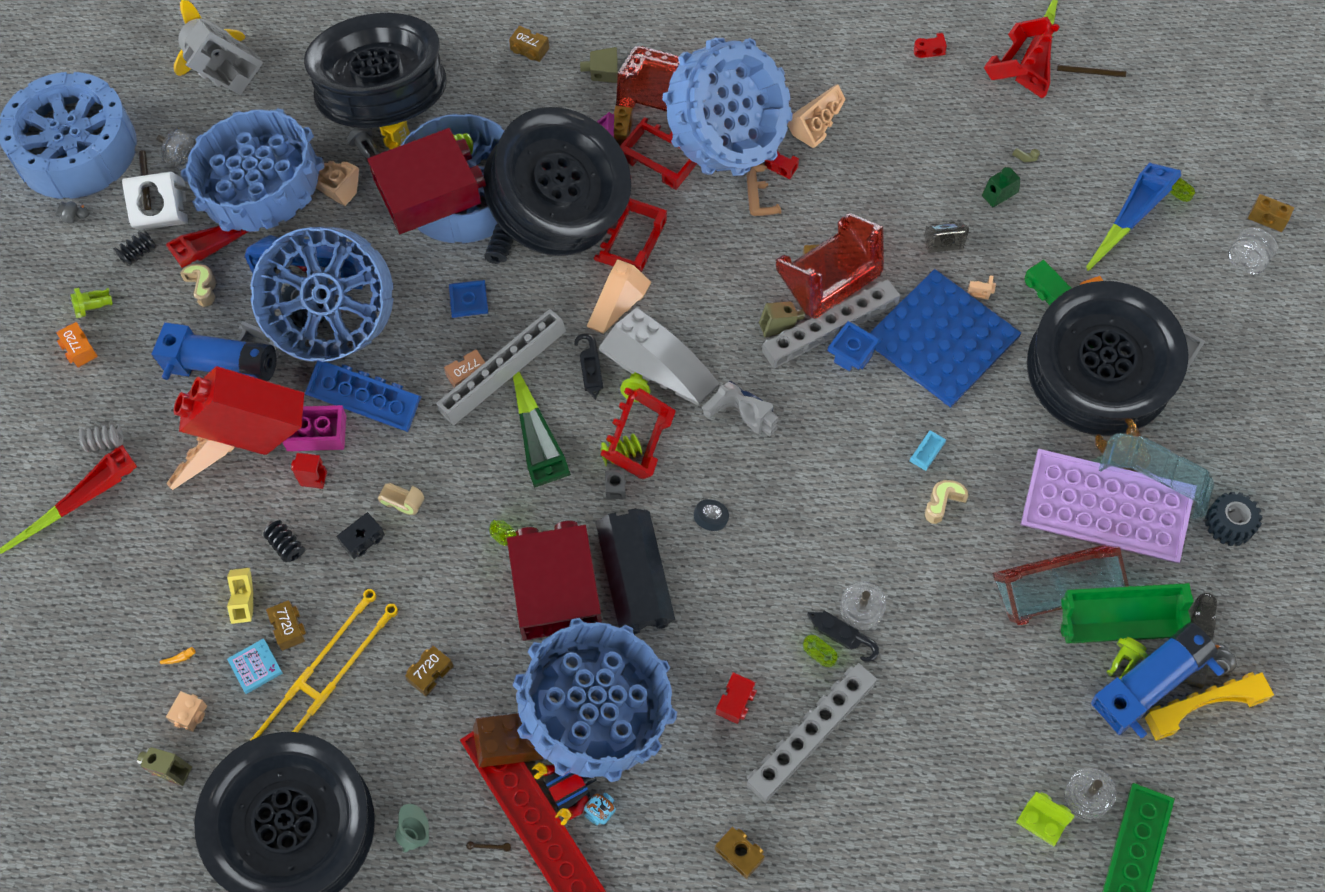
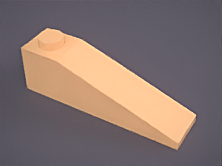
M839 84L833 86L793 114L792 121H789L787 125L794 137L812 148H815L825 139L827 127L832 126L833 122L831 120L833 116L839 113L845 101Z
M334 161L324 163V168L318 174L316 189L334 201L346 206L357 194L359 168L348 162L338 164Z
M617 260L608 276L587 327L604 334L626 311L628 312L637 301L644 297L651 281L634 265Z
M197 437L198 445L189 449L186 463L182 462L179 464L166 484L174 490L225 456L227 452H231L235 447Z

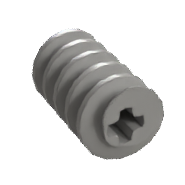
M113 424L110 425V430L104 425L102 426V431L96 426L94 432L88 427L86 433L83 428L79 429L80 445L86 452L91 450L98 451L99 448L105 450L107 447L113 449L123 445L124 436L120 424L117 429H115Z

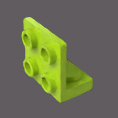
M1035 792L1027 802L1016 823L1052 846H1055L1065 827L1073 820L1075 815L1071 813L1068 807L1051 801V797L1047 794Z

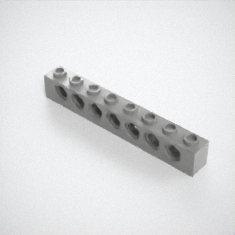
M888 279L883 282L880 281L872 288L864 289L852 298H846L839 305H833L827 311L821 314L817 313L811 319L798 323L794 328L786 329L774 338H768L763 343L762 353L774 369L836 337L848 321L858 326L898 305L900 294Z
M858 663L855 667H849L844 673L845 678L841 682L838 680L833 684L830 689L832 692L828 696L823 695L817 702L818 707L814 711L810 709L803 717L804 722L800 726L796 724L790 730L788 739L786 741L782 739L776 745V751L773 755L768 754L762 760V766L758 770L754 769L747 776V787L765 804L876 685L877 678L861 664ZM854 684L857 690L851 691L847 688V685ZM839 698L844 704L836 705L833 700ZM821 713H827L830 716V719L823 720L820 718L819 715ZM809 727L814 728L817 733L809 735L806 729ZM799 742L803 748L796 750L791 744ZM785 757L789 763L781 765L777 759ZM766 772H771L774 774L775 778L773 780H767L764 778L763 774Z

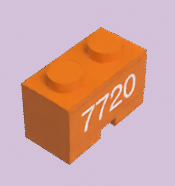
M77 322L56 332L60 338L57 342L62 350H67L65 356L70 363L74 362L77 367H80L98 357Z

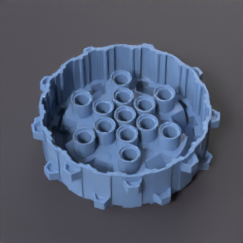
M713 38L706 41V47L700 48L692 52V54L683 52L678 57L680 64L671 77L668 92L663 93V101L667 105V120L673 134L671 140L673 146L680 147L692 162L701 166L702 173L706 175H712L715 170H731L733 176H741L749 172L750 167L757 166L763 163L764 160H774L778 156V146L783 141L787 132V124L789 121H792L793 116L791 107H789L790 93L784 82L785 72L782 67L778 68L774 60L758 49L756 41L751 38L745 39L743 42H725L724 38Z
M277 108L270 111L250 110L248 112H235L229 118L213 125L203 135H199L195 139L197 143L188 156L186 168L181 170V177L184 181L188 182L196 196L192 201L196 210L207 212L209 217L216 223H219V226L224 231H230L231 229L238 231L243 229L249 232L259 231V228H273L279 225L278 222L282 220L286 222L294 217L298 209L302 210L312 200L310 195H313L316 189L319 171L324 168L322 157L316 156L310 144V140L314 137L310 128H302L295 119L287 116L283 109Z
M580 618L571 620L568 628L555 632L550 637L544 639L542 643L534 642L531 645L528 653L532 660L526 673L517 674L513 682V687L518 690L516 700L519 717L522 722L517 732L521 739L530 740L535 750L545 760L547 759L554 764L555 773L565 776L570 772L589 778L603 776L610 782H615L621 778L622 771L632 768L639 762L643 764L650 759L651 755L655 756L662 747L658 738L664 731V726L674 723L677 716V711L671 705L672 690L666 674L670 666L667 661L658 659L649 645L634 636L633 628L627 625L618 628L611 626V624L599 622L584 623ZM566 663H569L571 666H574V668L569 667ZM599 679H603L607 684H603ZM579 680H584L586 684H581ZM591 696L596 697L599 701H594ZM612 696H616L619 701L614 700ZM632 696H637L639 700L634 699ZM570 697H575L578 702L572 701ZM550 698H555L558 702L554 703ZM604 713L609 714L611 718H607ZM583 714H588L591 719H586ZM616 730L622 731L624 736L619 735ZM575 732H580L583 737H578Z

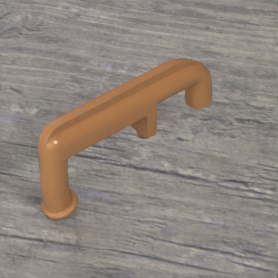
M764 164L751 167L747 173L749 210L753 216L781 214L779 204L764 208L759 206L758 189L766 188L768 183L766 181L757 182L756 172H764L767 169V166H764Z

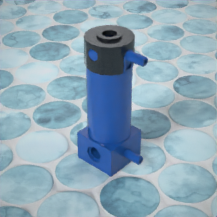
M165 322L151 354L164 370L162 378L168 380L171 374L189 377L192 370L210 372L218 366L269 381L275 372L277 362L276 350L271 344L196 335L189 326Z
M1189 622L1122 678L1119 679L1117 677L1099 691L1092 699L1091 704L1119 736L1131 727L1140 738H1144L1147 732L1137 721L1160 699L1206 664L1217 676L1224 673V670L1213 659L1218 655V650L1213 641L1200 627ZM1114 704L1120 705L1122 709L1116 708Z

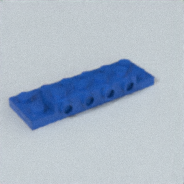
M317 360L305 395L335 406L342 405L346 410L403 431H409L421 396L402 390V385L393 382L392 385L385 384L386 380L376 376L375 379L369 378V374L360 370L358 373L352 372L353 368L344 364L338 367L322 362V360Z

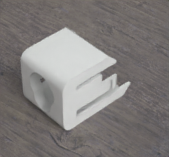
M164 172L123 179L122 184L131 227L142 231L144 229L149 230L188 224V215L179 211V209L184 210L183 202H186L185 191L174 187V183L186 187L183 178L173 172ZM150 182L157 186L158 192L164 199L162 211L154 216L144 215L140 210L142 209L140 197L143 194L141 188L152 186Z

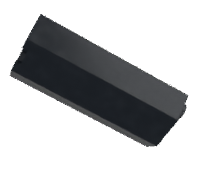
M634 508L629 509L628 514L619 516L616 515V512L607 514L596 521L595 524L618 627L621 628L627 625L633 628L634 635L640 633V630L646 626H653L657 629L668 627V624L676 619L650 511Z

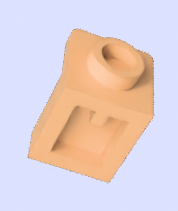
M989 276L987 283L970 281L967 293L974 298L989 300L990 294H994L996 283H993V276Z

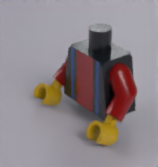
M537 763L532 767V770L536 769L539 771L534 776L535 779H539L543 775L545 776L543 777L544 783L559 809L556 818L559 816L564 818L561 825H565L568 820L583 813L590 797L587 786L597 781L596 777H582L570 772L565 776H561L555 773L554 764L544 765L543 763Z

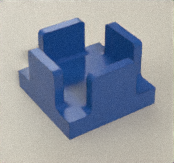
M848 321L828 346L827 351L835 355L834 363L849 372L852 366L858 370L860 368L863 370L872 358L874 349L879 344L880 339Z

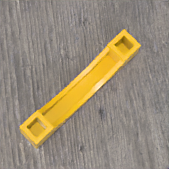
M1251 672L1244 675L1242 680L1236 681L1231 679L1225 682L1222 687L1217 688L1215 685L1207 688L1205 693H1192L1183 701L1175 699L1167 703L1168 706L1166 707L1155 706L1149 709L1145 720L1157 741L1174 735L1180 729L1178 725L1187 714L1204 705L1235 701L1247 703L1249 707L1268 701L1274 696V693L1262 672L1256 675Z

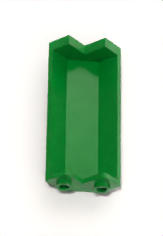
M1190 584L1067 590L1064 597L1061 598L1063 609L1061 635L1065 637L1066 644L1118 641L1120 638L1124 639L1127 637L1134 640L1170 638L1183 626L1191 622L1188 610L1194 603Z

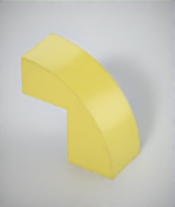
M250 568L230 570L227 579L231 597L227 608L231 624L251 622L253 616V585Z

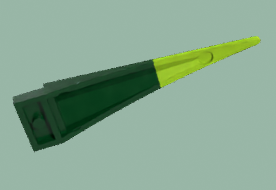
M517 372L513 376L526 462L533 486L536 488L571 474L563 452L520 372Z

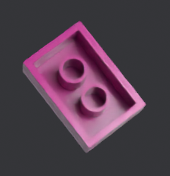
M303 406L302 427L283 442L286 450H344L347 416L343 406Z

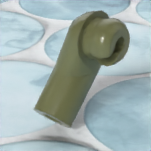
M1016 148L1012 155L1027 163L1037 161L1040 151L1032 149L1031 153H1025Z

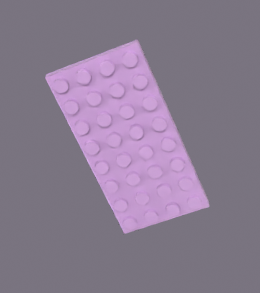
M1038 449L1020 525L1180 563L1196 486Z

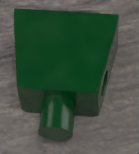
M1005 167L988 180L982 197L993 208L1019 193L1021 179L1011 167Z

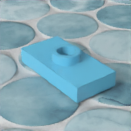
M930 430L910 458V462L927 471L946 443V439Z

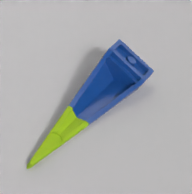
M1149 163L1141 171L1113 226L1086 266L1087 271L1100 261L1172 190L1174 183L1181 177V170Z

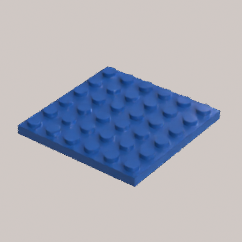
M934 269L870 334L880 339L879 344L875 348L877 352L951 408L1020 337L1021 332Z

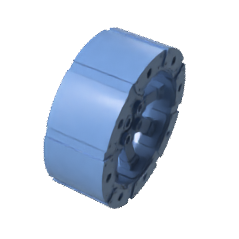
M61 72L41 77L29 83L28 87L24 90L20 89L8 101L0 115V145L21 179L32 190L48 197L72 199L101 191L108 187L110 183L116 181L127 170L135 155V145H137L136 132L119 96L113 88L109 87L107 82L90 74L81 72L67 74V72ZM77 103L75 110L73 109L68 114L65 105ZM94 103L103 106L99 111L100 113L91 118L86 117ZM51 110H54V119L43 117ZM30 126L42 130L39 135H24L28 132ZM104 126L99 135L91 134L94 130ZM32 148H47L41 154L34 155L27 151L32 150ZM59 155L68 156L63 158H57Z
M451 114L437 117L420 125L417 130L412 131L406 137L401 146L450 128L454 135L467 133L473 142L472 159L467 161L471 168L478 165L482 159H488L489 154L498 144L504 130L497 123L481 116ZM479 166V168H480V170H481V172H482V174H483V172H484V167ZM483 187L479 188L480 197H485ZM477 206L466 209L467 214H452L421 226L418 230L439 241L469 243L492 236L495 225L498 223L491 214L489 207L480 210Z
M336 227L302 228L281 236L261 255L251 280L252 310L265 336L270 338L274 345L283 352L298 359L313 362L316 360L325 362L340 359L368 346L375 337L379 336L387 324L393 306L391 274L381 254L370 246L371 243L358 234ZM306 236L310 239L308 244L304 243V237ZM347 238L353 241L351 245L346 243ZM327 245L335 247L334 255L329 265L323 270L316 257V247ZM301 255L308 270L306 271L308 277L299 276L289 269L295 257ZM350 255L355 259L357 258L364 270L354 276L340 279V270L345 259H348ZM276 266L280 270L278 274L274 272ZM328 278L333 280V284L328 283ZM283 283L296 287L300 291V295L296 299L283 302V296L281 295ZM312 284L315 285L313 290H311L310 288ZM370 284L373 297H371L370 304L361 303L353 300L346 293L357 286ZM321 289H325L327 292L325 299L320 297L319 292ZM336 295H339L338 302L335 300ZM318 303H323L324 306L322 309L318 307ZM279 309L281 311V315L276 316L275 310ZM299 309H307L308 318L305 327L300 329L293 323L290 315ZM341 310L351 311L363 318L364 320L360 324L361 327L350 332L341 318ZM323 317L329 321L334 331L335 339L325 340L317 337L318 332L316 331ZM306 340H309L310 347L305 345ZM348 341L353 342L354 346L352 348L347 346Z

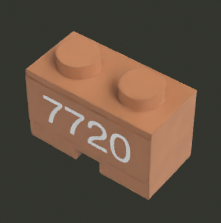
M477 350L463 356L465 360L459 363L456 360L444 367L445 374L454 388L485 363Z

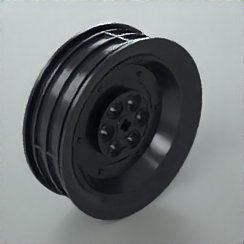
M400 13L366 14L344 20L329 27L310 43L304 56L305 69L312 79L314 87L313 94L317 109L322 115L335 123L358 128L394 125L425 112L439 100L447 84L446 72L441 64L439 55L440 42L437 32L427 22L417 17Z
M560 107L533 109L513 120L503 132L498 144L489 154L483 172L486 186L483 187L486 203L499 226L521 245L546 255H574L596 245L605 236L608 229L622 216L631 194L629 165L624 152L614 137L592 118L577 111Z
M1089 282L1064 292L1047 308L1029 345L1027 373L1036 397L1042 406L1057 420L1083 433L1097 436H1118L1143 428L1163 411L1168 401L1180 388L1186 375L1189 355L1188 345L1183 329L1175 315L1163 302L1149 292L1122 282ZM1085 362H1090L1092 366L1087 365ZM1100 373L1105 374L1108 378L1103 377Z
M278 732L260 736L244 743L229 753L207 779L197 802L194 820L195 840L200 858L213 879L228 892H340L352 881L364 864L370 851L375 831V812L370 791L351 761L333 744L314 735L299 732ZM288 796V801L283 805H279L280 798ZM303 802H308V808L305 811H299V806ZM271 810L270 817L262 820L263 812ZM288 817L291 821H287L288 825L285 826L282 822ZM311 823L310 831L302 833L303 825ZM273 831V838L265 841V834ZM289 838H293V845L289 848H285V841Z

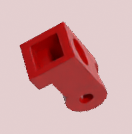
M937 33L935 38L917 39L914 43V55L918 58L945 55L947 44L944 34Z
M778 151V156L774 160H765V166L769 170L788 179H791L799 165V158L792 156L790 159L780 155Z

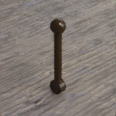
M469 841L466 844L469 850L473 848L503 849L505 852L511 850L509 843L492 845L474 844V842Z

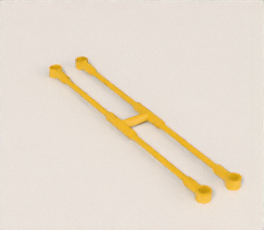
M365 590L363 599L356 606L352 615L310 667H307L284 695L285 698L251 740L260 737L289 700L291 701L299 690H302L315 699V701L292 731L299 732L307 720L316 713L336 688L335 685L378 631L383 629L391 617H395L398 614L396 605L388 604L386 606L384 615L376 623L377 626L334 680L329 682L325 689L319 693L305 682L356 616L361 614L370 602L375 601L376 594L374 590ZM369 593L373 594L371 598H367ZM390 608H395L393 613L388 612Z

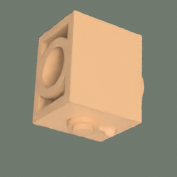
M180 691L166 718L175 724V727H183L193 732L197 724L201 723L204 719V711L207 705L203 700L198 699L196 695H189Z

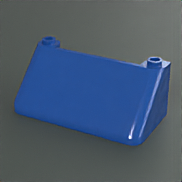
M266 236L246 249L245 258L252 274L264 251L269 249L273 245L272 243L280 237ZM304 239V243L308 244L310 239ZM327 245L316 247V257L322 268H326L334 255L335 247ZM301 255L295 257L290 264L292 266L306 267ZM350 255L348 259H345L340 270V277L348 278L364 270L360 261ZM363 285L357 286L353 289H363Z

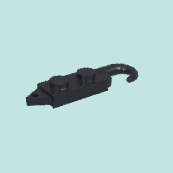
M583 333L576 337L574 345L578 346V342L581 339L589 341L590 348L580 353L584 389L596 400L600 390L603 389L597 343L592 335Z
M825 610L823 612H808L807 615L815 630L847 649H856L862 643L870 647L872 655L869 657L861 656L860 659L862 661L871 662L878 657L879 647L877 643L860 633L856 628Z

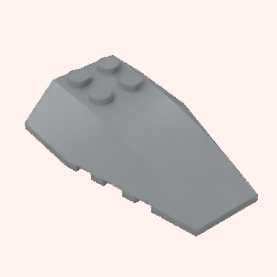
M637 307L612 328L598 349L632 374L636 372L643 375V379L647 381L653 380L659 383L661 388L665 390L669 388L675 391L676 395L696 405H699L720 384L695 354L670 330Z

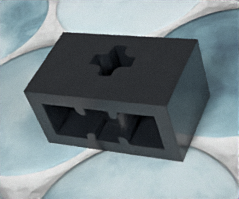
M367 512L336 537L342 547L355 559L356 557L363 556L373 544L380 543L385 534L382 527Z

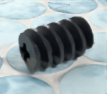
M499 224L495 225L486 253L484 254V258L492 264L507 261L511 244L514 241Z
M145 229L144 233L141 231L137 232L139 238L134 235L131 236L133 242L128 239L125 240L127 246L122 243L119 244L121 250L116 247L113 248L124 264L127 262L132 265L131 258L137 261V254L143 257V250L149 253V246L154 249L156 248L154 241Z
M281 520L272 522L263 532L264 538L272 545V548L281 557L283 562L295 561L306 550L304 546H301L300 541H296V536L292 535V531L288 529L286 524H282Z

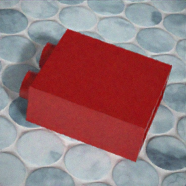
M216 366L204 378L197 377L188 393L181 392L178 395L174 405V414L181 416L179 432L267 455L302 427L304 392Z

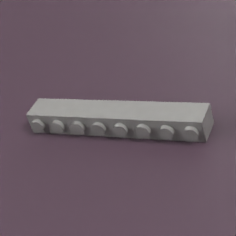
M551 309L545 312L439 400L436 404L441 414L453 426L562 336L566 332L562 319Z

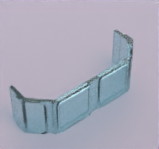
M1115 434L1108 440L1099 471H1103L1110 466L1132 468L1196 501L1192 519L1203 517L1207 514L1214 482L1212 477H1209L1210 472L1205 468L1172 453L1169 449L1142 436Z

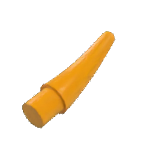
M190 647L171 658L161 660L160 664H174L188 660L196 651L193 647Z

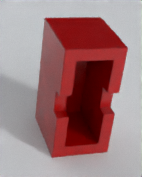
M297 453L295 460H292L291 470L300 486L323 489L327 470L322 465L323 461L320 455Z
M733 672L726 686V693L728 694L722 695L716 708V715L736 724H739L740 719L745 720L749 708L746 706L749 701L753 702L757 690L754 689L756 682Z

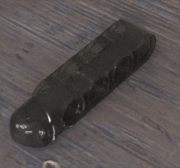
M1202 593L1194 602L1191 623L1200 627L1213 641L1217 599L1211 593ZM1206 664L1199 671H1195L1181 684L1202 689L1206 681L1208 665Z

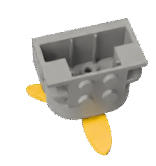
M181 0L180 11L185 25L182 27L178 37L181 51L174 63L175 74L182 76L193 69L202 78H210L215 85L219 87L222 85L241 95L263 64V61L248 46L240 42L246 37L241 31L222 29L214 23L202 19L197 9L189 0Z

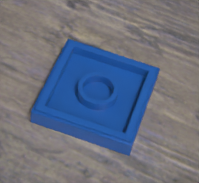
M485 280L449 284L452 318L488 314Z

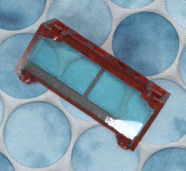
M1100 545L992 573L1008 618L1011 622L1017 623V625L1028 624L1033 616L1062 609L1061 598L1064 597L1067 590L1129 586L1120 547L1112 545Z

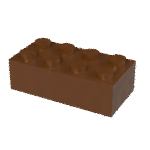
M519 713L476 718L473 732L479 767L544 760L535 750L530 740L520 738L517 732L518 728L522 725Z

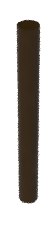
M1057 64V71L1126 77V70Z
M141 150L139 151L141 176L148 175L146 151ZM149 186L142 187L144 209L151 210Z

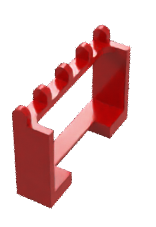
M1048 16L1016 23L1008 33L1013 44L1000 61L997 55L992 56L984 66L990 79L998 80L1026 75L1029 72V66L1036 62V56L1044 51V45L1052 40V34L1057 32L1060 26L1052 24ZM1042 35L1021 65L1017 59L1012 60L1027 37Z
M644 117L620 147L629 165L634 166L637 161L662 174V183L677 190L697 163L689 159L677 174L632 150L631 148L644 134L645 130L672 144V132L668 135L660 131L661 125L657 124L653 127L647 124L648 118Z
M629 198L628 205L622 216L618 219L619 222L616 228H609L607 231L608 234L612 235L609 242H602L600 244V247L605 250H601L600 255H595L594 260L613 267L617 260H621L634 265L642 273L667 221V210ZM629 211L655 219L654 228L643 250L639 251L635 261L609 253Z
M625 388L624 393L628 395L626 404L620 402L619 408L623 410L620 420L613 419L612 423L617 426L614 436L607 435L606 440L611 443L608 451L602 450L600 455L638 478L646 479L653 476L658 459L653 457L662 430L671 426L676 410L641 388L635 391ZM634 399L659 414L641 464L615 451Z

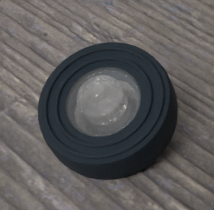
M705 499L696 505L694 520L703 529L719 531L726 526L729 520V511L722 503L712 499Z

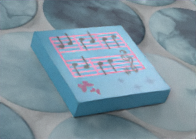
M264 638L227 659L246 694L283 674Z

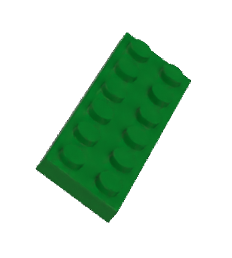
M1135 783L1131 784L1102 892H1151L1175 798Z

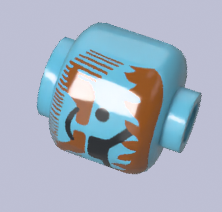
M605 792L603 795L595 793L584 807L586 812L584 816L596 826L598 824H606L616 811L613 804L614 799Z

